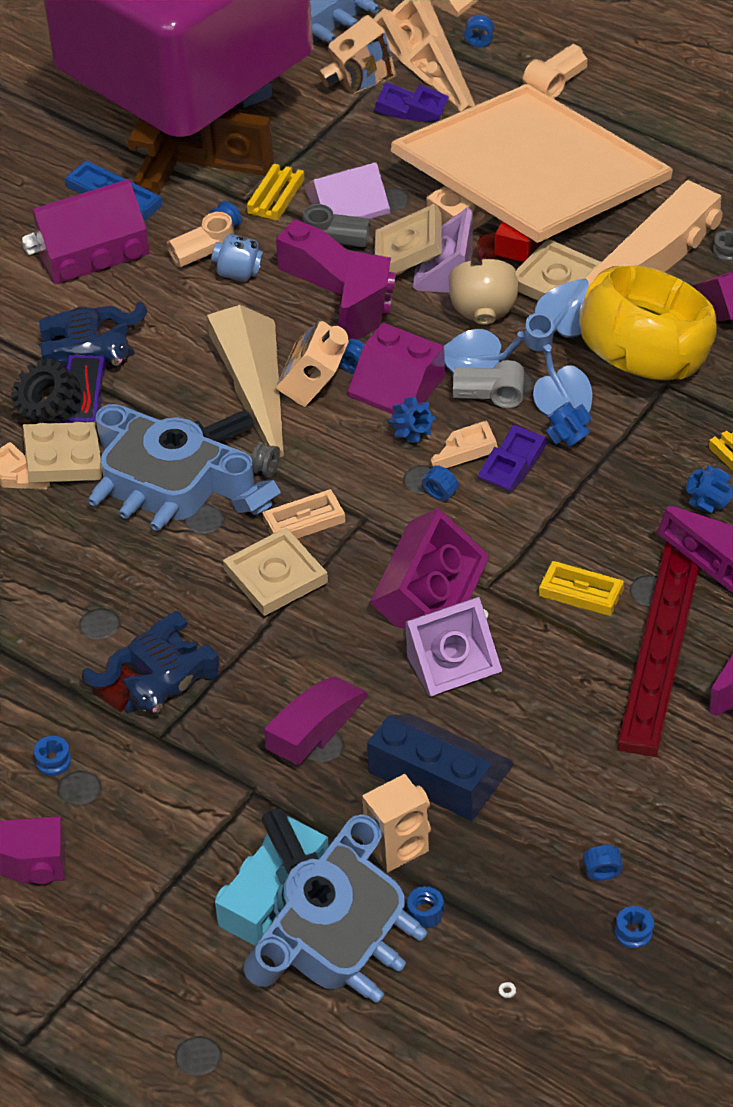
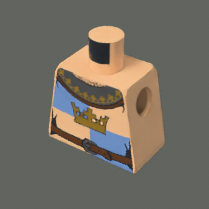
M369 15L362 18L329 43L328 52L331 64L318 71V75L325 87L329 88L340 82L350 93L360 92L396 76L386 33Z
M318 321L295 342L276 389L303 407H306L335 374L349 342L346 331L339 326L331 327L324 321ZM307 366H314V367L308 372V374L310 375V376L308 377V376L304 373V368L307 367Z

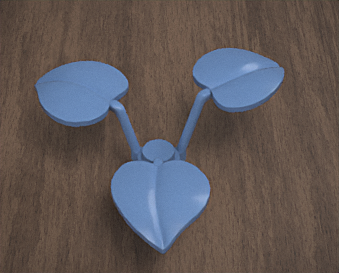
M588 280L570 281L544 294L536 305L535 313L527 318L525 331H519L517 338L503 353H500L501 343L499 339L490 331L473 329L459 334L448 344L444 345L445 366L453 374L454 367L494 369V366L499 361L506 360L519 344L525 341V344L530 349L544 352L547 371L550 375L540 378L534 386L533 400L539 411L548 416L557 408L570 401L574 408L583 404L589 413L592 405V388L589 379L575 366H565L555 372L551 355V344L555 331L566 338L581 336L579 311L589 287Z

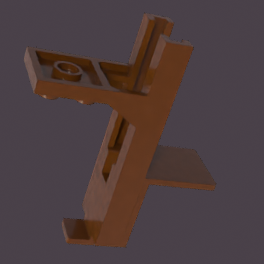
M227 111L200 130L202 144L190 138L191 135L182 137L168 135L139 118L128 139L129 150L136 151L138 146L148 148V154L134 179V184L160 195L177 162L266 176L274 164L270 117Z

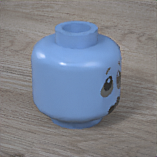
M230 233L224 238L223 243L216 241L211 261L217 263L216 271L219 276L245 283L249 281L251 276L257 277L263 251L259 250V244L256 240Z

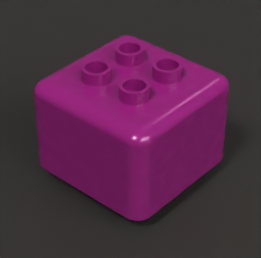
M44 0L54 65L59 70L171 136H189L198 132L307 57L313 50L310 0Z

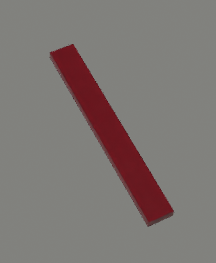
M668 541L665 543L618 740V751L651 757L658 756L700 567Z

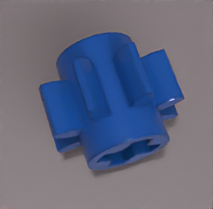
M407 397L404 399V404H393L394 412L388 423L392 424L396 431L394 437H406L408 443L419 442L420 435H431L430 428L436 417L432 416L431 411L428 409L430 403H417L416 397Z
M568 401L547 417L552 424L548 426L546 432L555 444L563 440L570 447L590 433V429L586 424L590 422L592 417L583 404L574 408L570 401Z
M707 465L705 470L700 468L694 471L686 485L687 492L692 495L689 504L710 514L714 508L717 510L723 509L729 503L733 494L732 486L726 483L731 475L718 467L714 468L710 465Z

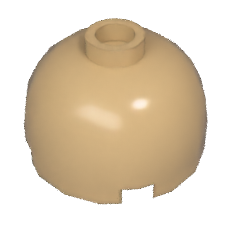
M482 259V265L472 267L471 261L456 266L449 274V294L452 305L461 316L478 324H491L495 320L502 318L511 311L517 301L518 278L515 275V268L506 262L494 259Z

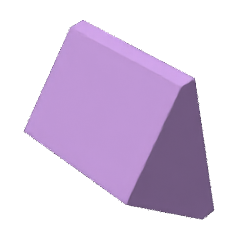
M377 162L314 179L304 185V190L312 205H327L332 209L333 214L371 219L390 213Z
M468 207L442 225V254L437 255L429 262H422L416 265L412 287L417 291L449 293L450 272L456 266L471 261L473 222L472 210Z
M480 597L405 621L407 658L429 696L502 672Z

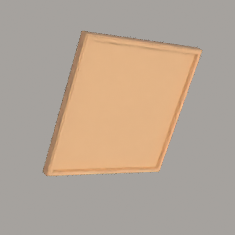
M529 84L520 86L392 141L391 145L392 153L537 243L670 180L673 172L671 167Z

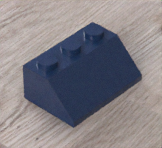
M412 714L388 716L367 742L369 773L388 782L405 774L415 787L419 785L423 788L430 802L470 821L475 819L513 767L512 760Z

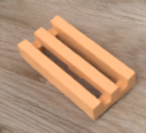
M331 489L262 512L265 525H268L271 535L287 527L297 539L346 522L345 513Z

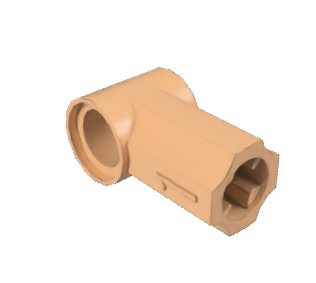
M572 44L545 62L540 59L533 60L524 71L523 83L531 85L554 99L562 92L566 81L587 68V57L583 54L582 48Z
M224 212L210 213L202 220L201 227L167 241V248L175 265L180 268L209 254L212 256L216 241L223 243L224 238L228 234H234L232 219Z

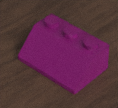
M129 179L32 209L41 261L54 285L150 254L147 229Z
M436 508L408 523L370 603L396 627L406 629L405 621L470 600L489 559V555L443 511Z

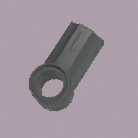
M313 204L305 208L303 212L304 223L325 231L340 245L367 248L371 228V220L369 218L333 214L332 209L323 204Z

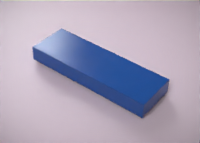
M87 160L65 177L66 187L80 194L126 180ZM131 182L143 220L145 221L163 206L162 197Z

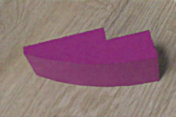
M336 676L319 682L295 698L264 728L266 749L299 766L315 746L323 749L364 702L367 698V692Z

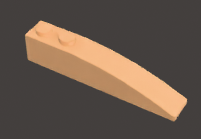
M687 180L585 279L588 280L590 285L600 272L617 265L643 266L666 272L692 248L698 247L702 238L711 229L714 230L718 227L723 216L721 211L722 195Z

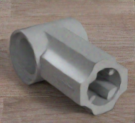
M511 360L497 363L494 369L454 367L453 398L491 399L495 405L502 408L516 407L523 399L524 367L520 363Z

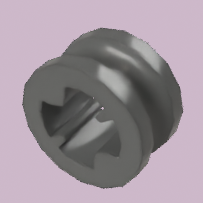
M723 230L714 237L713 255L721 261L732 262L733 246L728 247L725 245H733V230Z
M259 442L255 446L251 456L253 474L262 472L263 476L271 478L274 475L280 460V448L278 446L272 445L268 448L264 442Z

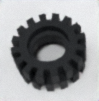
M43 359L37 360L38 367L31 363L27 366L29 370L27 374L23 371L19 374L22 381H15L13 385L17 392H12L11 397L15 401L13 402L14 408L32 424L61 423L60 419L62 417L67 421L71 417L68 414L69 410L76 411L78 408L74 401H80L82 396L78 392L82 389L81 384L77 382V377L60 362H55L53 359H47V363ZM54 385L53 391L48 398L39 402L44 391Z

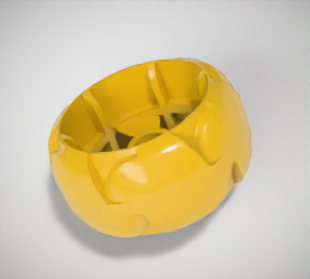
M617 265L600 272L589 285L579 311L581 335L584 342L594 353L627 373L654 380H682L696 373L706 361L717 333L714 308L704 295L675 276L643 266Z

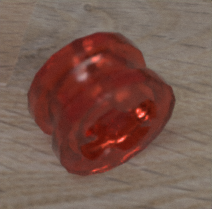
M494 233L485 234L477 241V258L480 263H482V259H494L503 262L507 260L506 257L494 254Z

